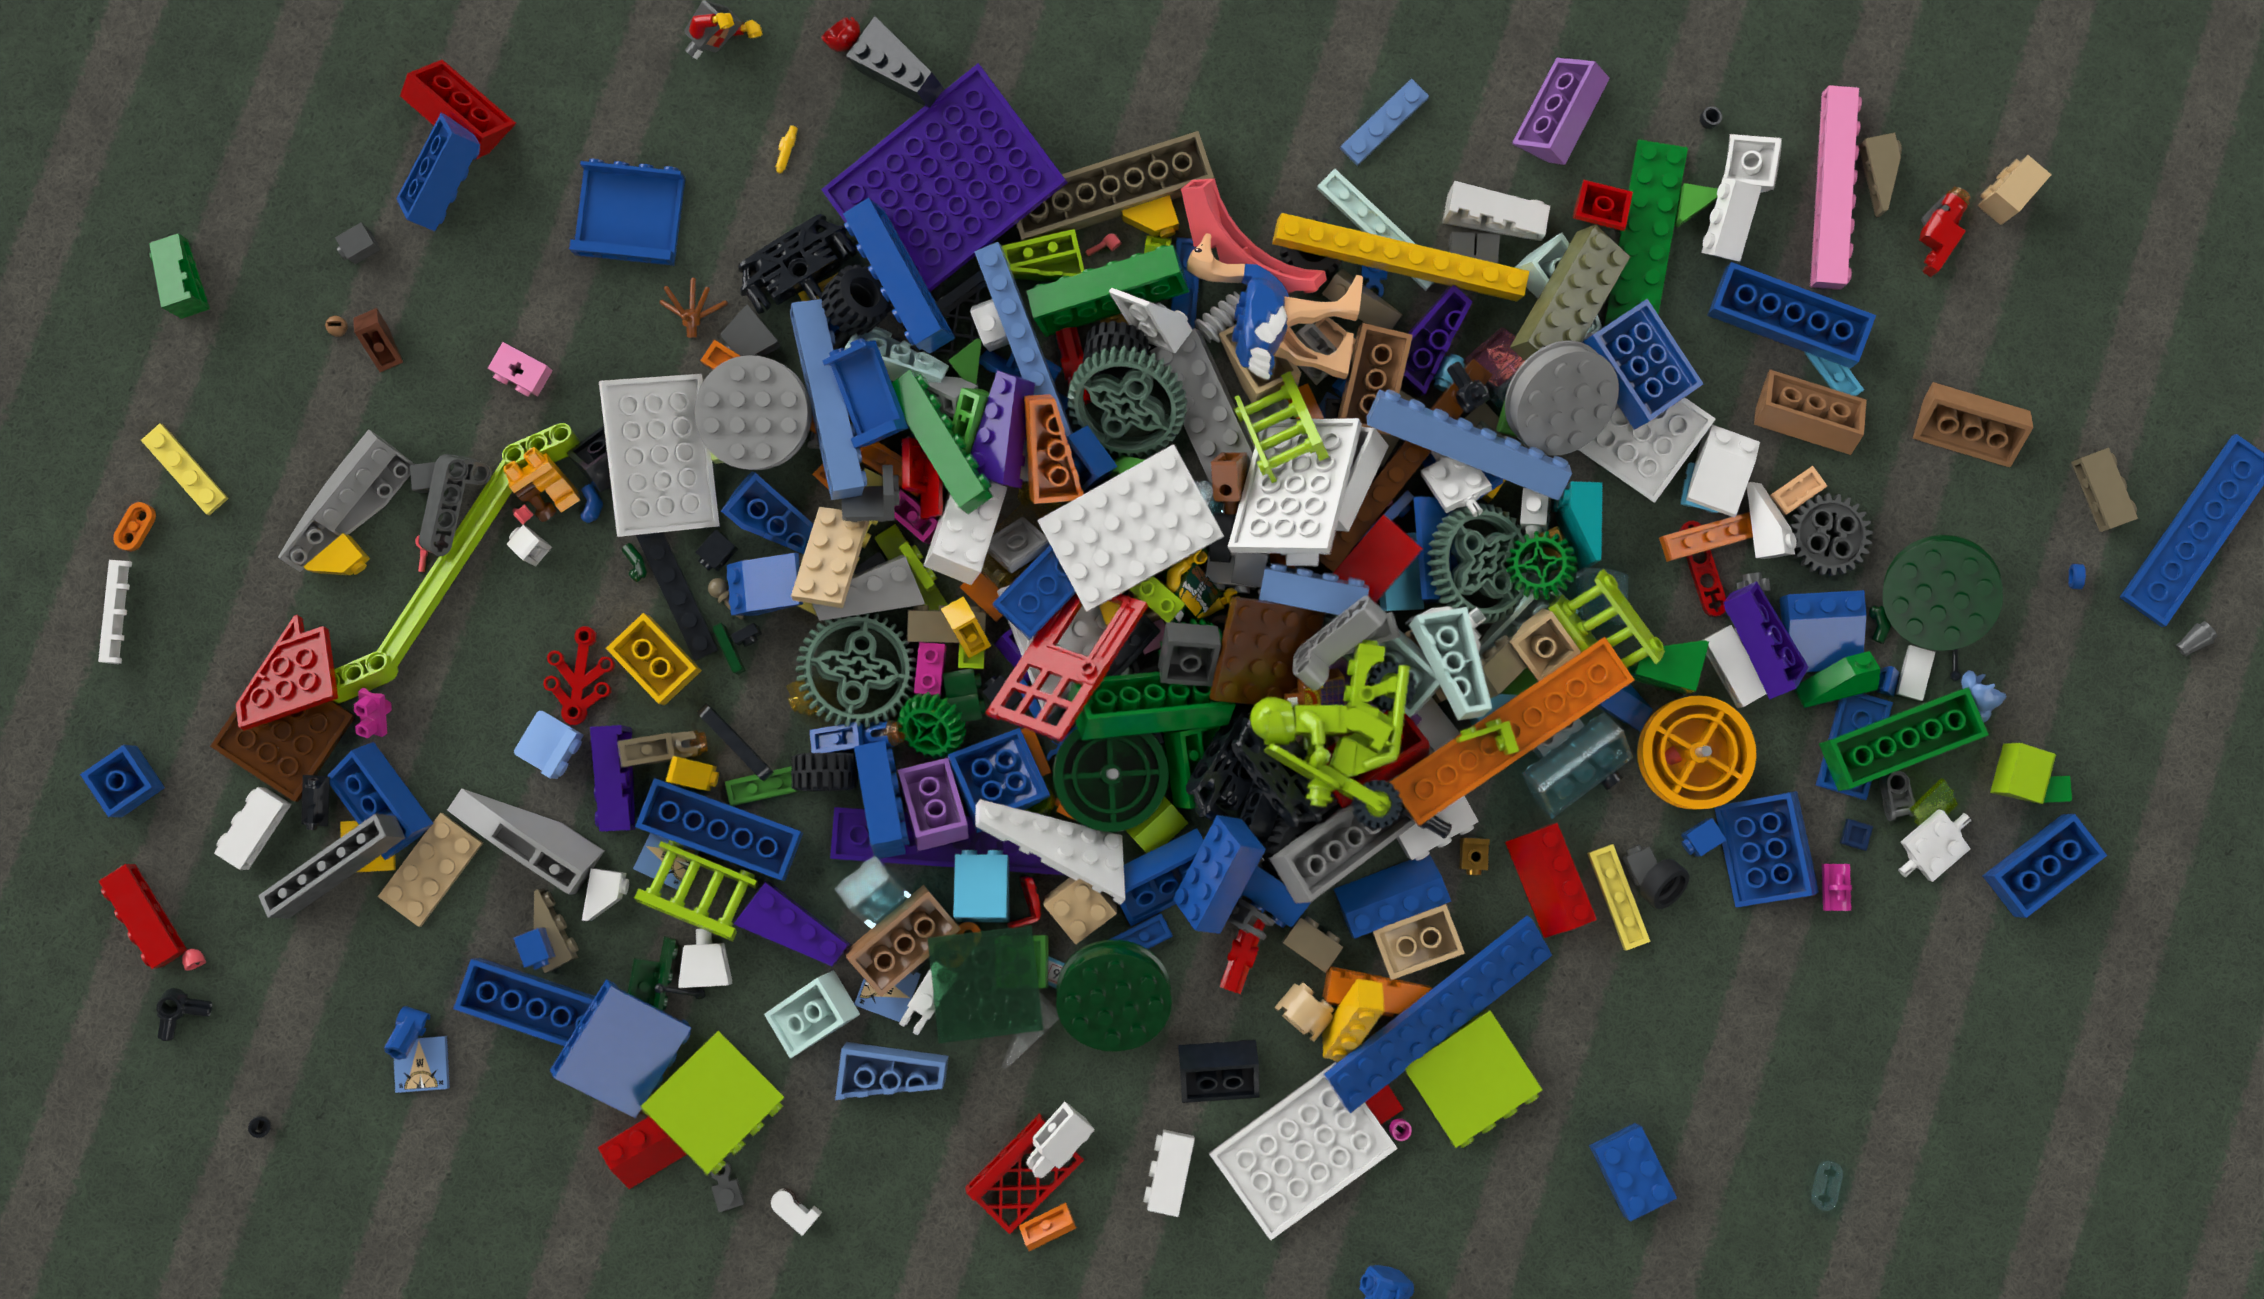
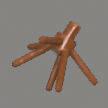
M691 278L689 309H683L668 286H665L664 290L675 307L664 300H660L661 305L682 318V325L687 327V337L689 338L697 337V326L700 325L701 318L728 304L727 301H723L701 312L710 291L709 287H705L695 309V278Z

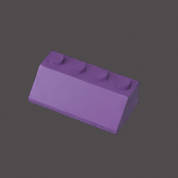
M1556 58L1512 144L1546 162L1565 165L1610 78L1595 61Z

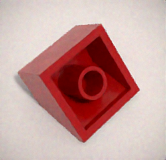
M1583 180L1573 218L1625 231L1633 192Z

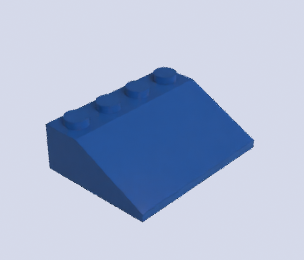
M1648 299L1582 342L1593 348L1613 366L1619 384L1617 404L1634 430L1650 422L1703 385V382Z
M1797 791L1715 807L1718 827L1726 838L1722 846L1735 907L1812 896L1819 892Z

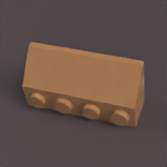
M1365 323L1358 327L1337 419L1359 418L1362 424L1361 427L1373 428L1367 425V415L1379 389L1385 392L1386 390H1392L1398 394L1400 393L1413 335ZM1376 429L1380 435H1390L1389 433Z
M1769 370L1756 406L1754 425L1851 455L1864 435L1867 400Z
M1933 382L1923 400L1913 439L2011 467L2033 429L2031 411Z
M923 884L844 953L849 962L877 994L882 997L961 930V928Z

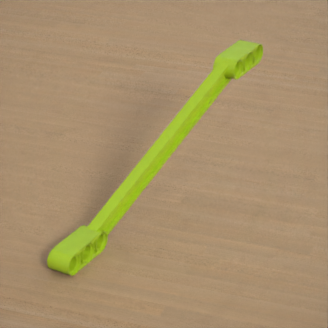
M566 423L556 424L512 443L503 450V460L455 531L451 550L446 555L438 557L378 650L334 669L338 699L333 700V702H345L358 696V691L362 688L370 691L395 679L398 674V665L512 493L503 467L511 461H516L521 469L524 468L528 463L523 455L533 447L542 454L547 453L553 462L568 457L567 452L580 443V440Z

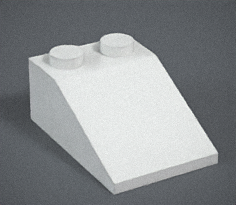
M1111 288L1109 291L1128 324L1136 326L1137 330H1142L1144 336L1148 338V343L1176 353L1193 331L1187 322V316L1179 310L1172 311L1161 303L1154 304Z
M1711 425L1701 440L1686 500L1735 518L1756 461L1760 442Z

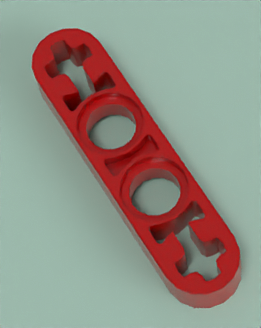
M1688 521L1680 527L1679 531L1689 529L1688 526L1693 528L1701 526V524L1697 521ZM1711 550L1704 551L1705 561L1702 564L1696 563L1692 555L1687 556L1686 559L1704 612L1711 617L1723 614L1725 612L1724 601L1726 596ZM1703 574H1708L1713 578V585L1710 588H1705L1700 583V578ZM1717 589L1718 593L1713 594L1715 602L1720 601L1721 606L1717 608L1718 612L1714 608H1709L1712 598L1711 595L1705 597L1704 593Z

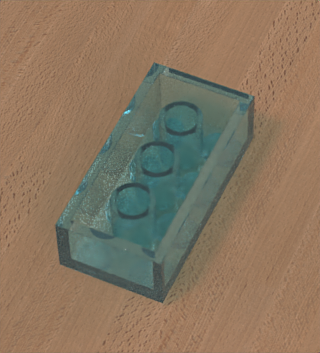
M1603 712L1598 717L1591 719L1578 732L1571 734L1558 747L1551 749L1537 763L1531 764L1522 775L1534 801L1553 819L1630 761L1633 756L1623 730Z

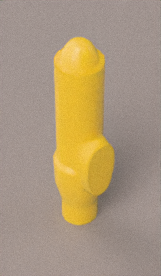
M790 125L785 137H782L779 144L781 152L776 164L778 173L785 171L795 144L798 128Z

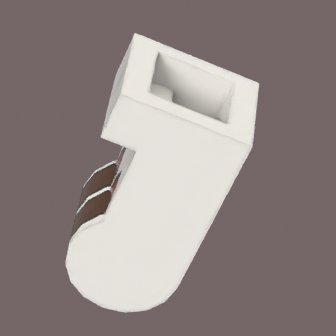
M787 1188L777 1191L771 1199L772 1209L802 1236L822 1213L816 1206H813L809 1211L796 1200L795 1193Z

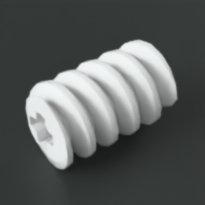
M1235 291L1234 296L1231 294L1226 296V302L1223 300L1218 302L1219 309L1212 307L1210 309L1211 315L1204 313L1202 316L1203 321L1200 319L1195 320L1194 323L1197 329L1201 331L1209 343H1211L1210 340L1212 339L1218 343L1221 342L1218 334L1227 330V327L1235 326L1234 321H1237V319H1234L1236 305L1239 304L1240 295Z

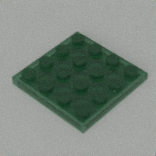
M1032 926L927 938L939 1044L1043 1031Z

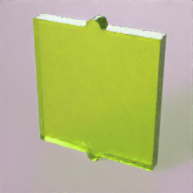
M1943 778L1935 783L1910 808L1916 819L1914 822L1917 825H1921L1938 809L1948 815L1958 805L1953 795L1954 790L1949 788Z

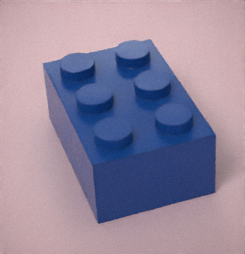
M1634 1123L1589 1145L1623 1216L1627 1220L1632 1221L1677 1199L1642 1126Z

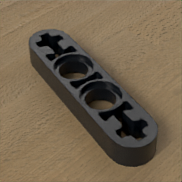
M705 703L697 711L699 716L762 781L765 782L774 773L709 704Z

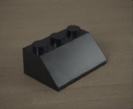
M603 425L567 452L570 459L600 492L611 488Z
M1256 1040L1178 1045L1182 1103L1259 1098V1061Z

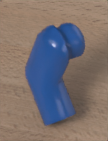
M589 484L581 489L587 500L584 511L581 512V519L586 523L595 521L603 507V502L594 486Z

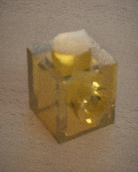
M794 681L786 685L791 695L787 699L794 712L798 710L800 714L807 713L808 716L817 713L820 709L818 706L814 709L809 708V705L813 702L812 698L808 701L803 700V697L809 693L808 690L804 692L799 691V687L804 685L805 682ZM814 681V685H815L817 691L819 692V694L821 695V693H820V691H819V689H818V687H817V685H816V683H815V681Z

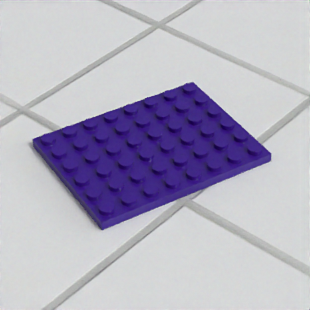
M978 63L941 92L931 108L924 106L821 190L845 223L847 220L843 213L867 198H870L882 207L931 292L976 256L974 251L989 246L1068 182Z

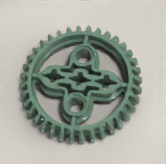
M1125 345L1121 347L1120 351L1115 346L1111 348L1110 352L1104 348L1101 354L1095 352L1092 358L1088 357L1085 359L1084 364L1081 363L1073 374V380L1069 384L1067 404L1070 407L1069 415L1073 416V424H1078L1077 429L1080 430L1088 425L1102 446L1109 449V454L1116 451L1120 458L1123 453H1127L1128 457H1132L1133 453H1136L1140 458L1143 452L1148 456L1152 454L1153 450L1159 452L1162 446L1166 448L1169 441L1175 439L1176 434L1180 432L1181 426L1185 421L1187 398H1185V389H1182V381L1177 380V372L1171 373V365L1163 366V358L1157 361L1155 360V353L1148 356L1145 349L1141 353L1136 352L1135 346L1131 351H1127ZM1124 366L1132 368L1125 374L1122 380L1109 374L1093 377L1095 373L1110 367ZM1152 377L1164 387L1170 398V416L1165 413L1161 401L1150 395L1154 385ZM1134 381L1141 382L1143 385L1136 384ZM1084 389L1088 390L1093 404L1105 410L1101 418L1102 426L1091 417L1085 406ZM1132 424L1146 431L1160 429L1155 433L1142 437L1123 436L1131 428Z
M1478 503L1483 512L1480 515L1477 513V517H1473L1468 507H1459L1449 513V516L1443 518V523L1436 526L1438 531L1432 534L1435 540L1428 543L1432 547V551L1426 553L1431 556V561L1426 564L1431 566L1432 571L1428 575L1433 576L1434 579L1430 584L1437 587L1434 594L1441 595L1439 602L1446 603V606H1450L1453 609L1467 607L1468 613H1470L1476 607L1466 601L1462 595H1471L1477 590L1484 596L1497 599L1499 602L1493 607L1478 608L1486 617V620L1481 624L1501 621L1506 616L1513 614V607L1518 606V600L1524 597V589L1518 592L1515 589L1517 583L1511 584L1509 578L1512 575L1507 573L1503 563L1510 556L1514 557L1510 554L1511 548L1519 549L1516 545L1517 540L1523 544L1526 541L1524 538L1525 533L1520 532L1521 525H1515L1516 518H1509V512H1502V508L1494 507L1490 504ZM1481 519L1490 523L1499 532L1490 533L1484 538L1478 531L1469 528L1465 529L1463 524L1470 520ZM1450 550L1459 562L1451 572L1449 566ZM1529 552L1524 557L1522 564H1525V561L1530 560V556L1534 553ZM1528 572L1521 573L1522 576L1528 581H1530L1529 577L1533 575H1528Z
M869 613L864 614L863 617L853 615V617L847 616L844 619H841V617L834 618V623L831 619L824 620L826 627L819 622L816 625L819 633L811 629L809 635L813 639L805 637L803 642L808 647L801 646L799 652L805 656H797L796 659L798 663L804 664L797 666L795 669L796 672L804 674L798 676L796 681L805 682L804 685L799 687V691L804 692L808 690L809 693L803 697V700L813 699L809 708L814 709L818 706L820 708L816 713L818 717L823 712L828 714L825 718L827 723L831 717L836 718L834 726H838L840 721H845L846 727H849L850 722H856L859 727L860 722H863L864 727L867 729L870 727V721L874 722L875 725L879 724V717L883 722L889 721L887 713L895 717L897 715L895 708L901 710L904 706L901 701L907 702L910 699L904 692L913 693L914 688L908 684H915V677L909 676V674H916V668L909 667V665L916 663V658H908L914 650L913 648L905 649V646L909 644L907 639L902 642L900 640L904 634L903 631L895 634L893 631L897 625L892 624L888 628L886 626L888 623L887 618H884L882 623L878 622L879 614H875L873 619H869ZM845 627H860V630L854 631L848 636L844 652L827 650L822 652L818 658H814L817 647L828 635ZM868 629L882 634L894 646L900 659L901 674H898L895 666L890 661L875 658L876 640L868 632ZM856 640L865 641L867 649L864 651L858 650L854 642ZM849 655L853 657L851 660H847ZM829 660L834 661L835 667L833 670H829V665H827ZM854 665L859 666V675L854 674ZM812 666L816 667L818 674L823 679L838 682L837 700L846 709L845 712L832 707L821 697L814 685ZM880 670H884V675H886L884 680H881L880 675L876 674ZM862 679L867 680L864 685L860 683ZM895 682H899L894 696L884 706L868 713H853L854 710L861 708L866 703L869 688L886 690L891 688ZM849 689L856 690L859 699L855 701L849 700L846 696V691Z

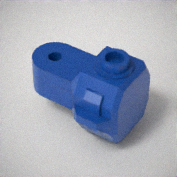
M1373 1265L1367 1267L1365 1275L1361 1278L1359 1289L1365 1295L1364 1299H1409L1413 1295L1414 1284L1400 1270L1387 1266Z

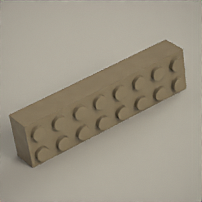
M1199 131L1062 174L1068 183L1015 225L1020 240L1025 241L1072 229L1076 231L1122 216V210L1170 195L1171 200L1182 197L1181 188L1190 181L1214 179Z

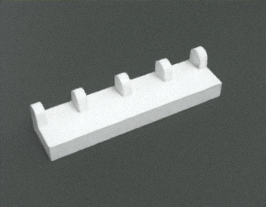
M109 560L98 662L108 664L122 663V658L119 657L121 641H124L122 629L124 615H127L125 600L126 591L130 587L127 581L129 567H132L131 561Z

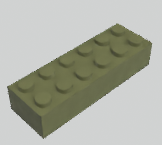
M1596 224L1577 231L1510 348L1526 361L1536 351L1555 342H1582L1630 256Z

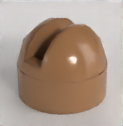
M332 316L326 320L325 327L329 334L340 337L346 333L348 325L342 317ZM331 323H341V327L330 325Z

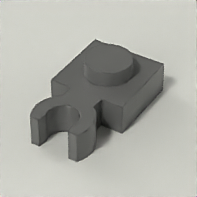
M726 1162L724 1165V1174L716 1173L714 1175L711 1172V1176L718 1181L717 1185L711 1187L718 1212L745 1204L738 1178L730 1180L729 1176L732 1169L729 1162Z

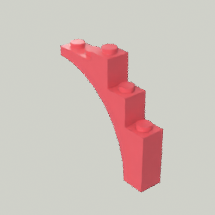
M1215 178L1192 180L1181 188L1194 247L1199 246L1206 233L1211 234V249L1217 248L1220 262L1225 264H1257L1271 272L1284 285L1288 294L1294 291H1303L1304 293L1316 292L1327 280L1325 271L1308 270L1288 265L1271 257L1248 239L1230 217L1220 198Z

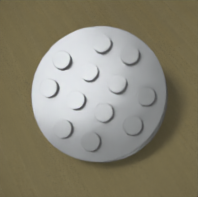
M1560 341L1541 348L1519 367L1510 382L1505 398V415L1509 427L1527 446L1542 450L1545 453L1544 455H1564L1584 447L1605 428L1615 410L1619 393L1616 372L1608 360L1582 342Z
M748 355L735 357L723 362L705 378L696 397L695 422L703 443L718 459L737 468L765 470L785 463L800 450L811 427V403L804 384L788 367L766 357Z

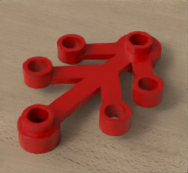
M582 626L575 632V641L578 643L575 672L565 662L564 655L561 652L553 650L547 655L548 663L556 666L572 687L570 698L560 687L561 682L559 678L548 676L543 681L544 688L551 691L562 704L561 716L570 725H579L584 722L587 717V709L601 698H606L611 694V686L608 683L599 682L595 685L594 692L582 699L583 690L604 673L611 672L615 667V662L612 658L602 657L599 659L598 665L586 674L589 647L597 639L594 629L588 626ZM583 632H588V639L582 641L581 634ZM554 654H558L560 657L557 663L552 662ZM605 660L610 661V667L608 669H604L602 667V664ZM551 679L556 681L554 688H549L548 682ZM605 685L607 691L605 694L601 695L599 693V687ZM573 707L578 710L575 717L570 715V710Z

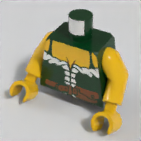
M1199 550L1174 564L1167 571L1166 587L1185 603V606L1170 623H1179L1181 619L1191 620L1193 618L1197 621L1224 609V605L1231 603V596L1238 593L1235 589L1228 588L1224 592V597L1220 598L1222 593L1198 565L1206 562L1208 558L1204 551Z

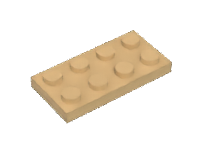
M819 507L791 594L793 601L838 608L844 607L869 521H844L842 519V510Z
M444 813L438 815L433 822L434 824L426 831L378 896L418 927L424 924L483 844L482 841Z

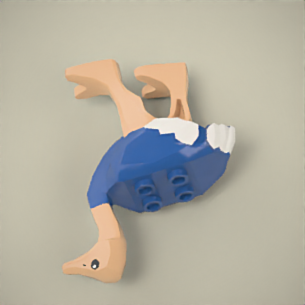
M1206 233L1199 246L1191 252L1187 261V271L1197 278L1210 282L1243 283L1247 285L1246 291H1241L1239 304L1236 305L1234 319H1237V324L1234 326L1232 342H1236L1235 352L1241 366L1248 368L1256 376L1269 380L1275 366V356L1287 359L1296 366L1314 367L1333 377L1346 379L1350 366L1353 333L1347 332L1334 353L1325 355L1307 348L1290 327L1296 324H1313L1325 317L1332 316L1356 321L1360 309L1363 276L1356 275L1346 294L1338 301L1316 302L1289 297L1284 285L1271 272L1257 264H1225L1216 260L1211 251V234Z

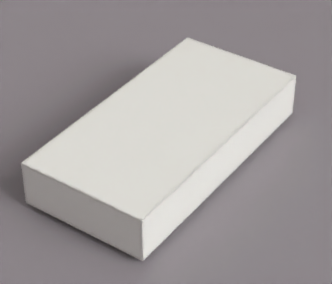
M1912 645L1908 646L1896 695L1923 701L1935 652Z

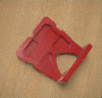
M1019 877L1031 916L1007 923L1008 928L1014 929L1037 922L1041 917L1040 899L1038 893H1036L1035 882L1031 877Z

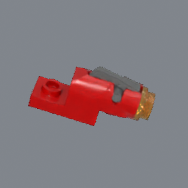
M1953 187L1951 191H1947L1921 218L1924 227L1922 228L1919 241L1933 249L1924 260V263L1927 265L1922 271L1930 277L1939 272L1966 232V230L1958 225L1964 211L1970 204L1969 200L1971 197L1967 191L1959 187Z

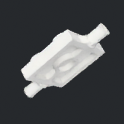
M1431 451L1430 453L1436 462L1422 469L1421 476L1444 511L1448 513L1458 507L1467 506L1473 517H1477V513L1478 515L1482 514L1483 510L1476 500L1480 496L1492 491V485L1482 470Z
M1938 809L1901 841L1909 858V861L1898 869L1901 875L1907 877L1917 868L1921 870L1929 881L1933 882L1970 850L1960 831L1971 822L1970 817L1963 813L1952 822L1944 811Z

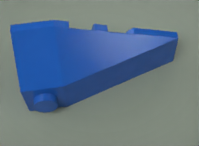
M751 471L735 489L721 510L741 529L801 554L805 553L814 524L755 472Z
M1628 684L1597 705L1598 708L1640 732L1653 711L1631 684Z

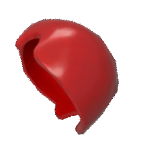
M846 17L821 36L822 40L833 51L842 52L849 50L860 37V25L853 17H851L852 21Z

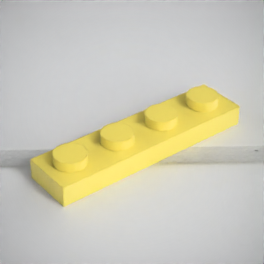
M163 424L157 425L141 439L145 446L207 515H211L229 499Z
M1610 844L1587 853L1624 950L1650 942L1614 845Z

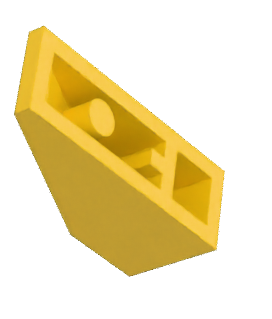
M673 756L666 782L710 791L711 786L715 787L718 782L719 772H716L717 766Z

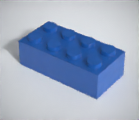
M885 741L854 746L869 837L875 860L906 854L905 845H909L905 822H900L905 820L901 797H897L901 796L897 774L892 773L896 772L892 748L887 749Z
M2062 814L1982 876L2014 917L2027 918L2107 855L2075 814Z
M1216 816L1175 893L1174 902L1195 931L1221 933L1265 851V848L1242 819Z

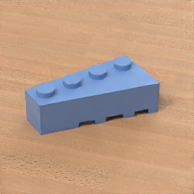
M1267 563L1259 600L1340 615L1359 599L1367 596L1369 586L1364 585L1365 581L1361 579L1349 578V581L1338 579L1339 576L1335 574L1323 573V575H1319L1309 569H1293L1283 564Z
M846 1042L841 1050L835 1100L848 1097H868L869 1095L876 1094L887 1095L904 1091L915 1092L942 1089L946 1081L949 1056Z

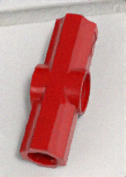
M1068 327L1056 332V339L1062 356L1060 359L1068 385L1073 380L1074 372L1083 363L1084 353L1077 327ZM1084 389V403L1089 404L1092 401L1088 390Z
M1257 919L1253 927L1263 931L1265 923ZM1239 929L1236 939L1234 938L1232 942V948L1227 957L1228 963L1219 987L1241 994L1249 969L1253 967L1259 949L1257 945L1260 938L1250 932L1248 934Z

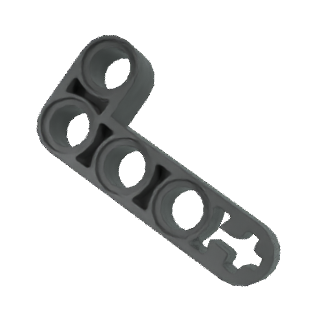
M443 454L437 459L419 536L420 546L424 550L437 556H444L451 550L465 484H486L490 480L492 473L487 464L473 458L452 454ZM454 463L453 470L449 472L451 464ZM477 467V473L473 476V471ZM449 488L447 496L444 497L445 490ZM443 513L442 520L438 522L439 516Z

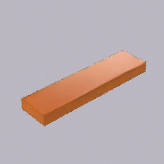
M1750 512L1737 515L1735 518L1722 519L1660 537L1659 540L1666 561L1669 562L1753 538Z

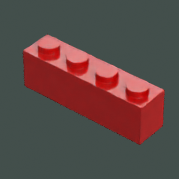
M125 864L99 880L103 896L113 904L116 909L114 911L115 916L120 922L125 924L129 931V939L139 947L142 952L141 958L147 966L151 967V969L162 968L187 951L186 946L136 864Z

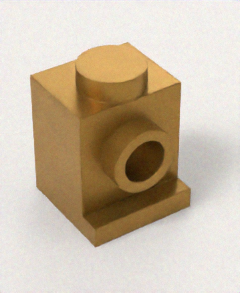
M1460 838L1459 869H1466V874L1482 875V870H1488L1490 839ZM1473 852H1478L1480 855L1477 862L1471 859Z

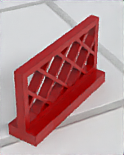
M1040 1113L965 1186L966 1194L973 1201L975 1200L1009 1234L1084 1161L1075 1151L1072 1155L1075 1160L1068 1167L1062 1166L1060 1169L1056 1166L1053 1167L1051 1171H1054V1181L1050 1185H1039L1038 1177H1036V1185H1021V1172H1033L1029 1167H1021V1158L1026 1153H1032L1036 1149H1031L1034 1146L1033 1136L1047 1122ZM1007 1172H1018V1185H1003V1176ZM990 1190H999V1204H987L982 1197ZM1002 1190H1017V1203L1002 1204ZM1021 1190H1036V1199L1031 1204L1021 1203ZM1017 1208V1218L1008 1225L1002 1218V1209ZM1021 1208H1026V1209L1020 1214Z

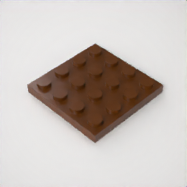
M1232 597L1209 698L1214 701L1256 705L1260 700L1267 697H1276L1284 700V694L1297 693L1299 678L1293 674L1294 654L1303 643L1322 629L1326 612L1263 600Z
M330 701L244 731L238 728L235 708L210 747L292 801L299 802L302 797L303 775L318 774L356 715L339 704Z

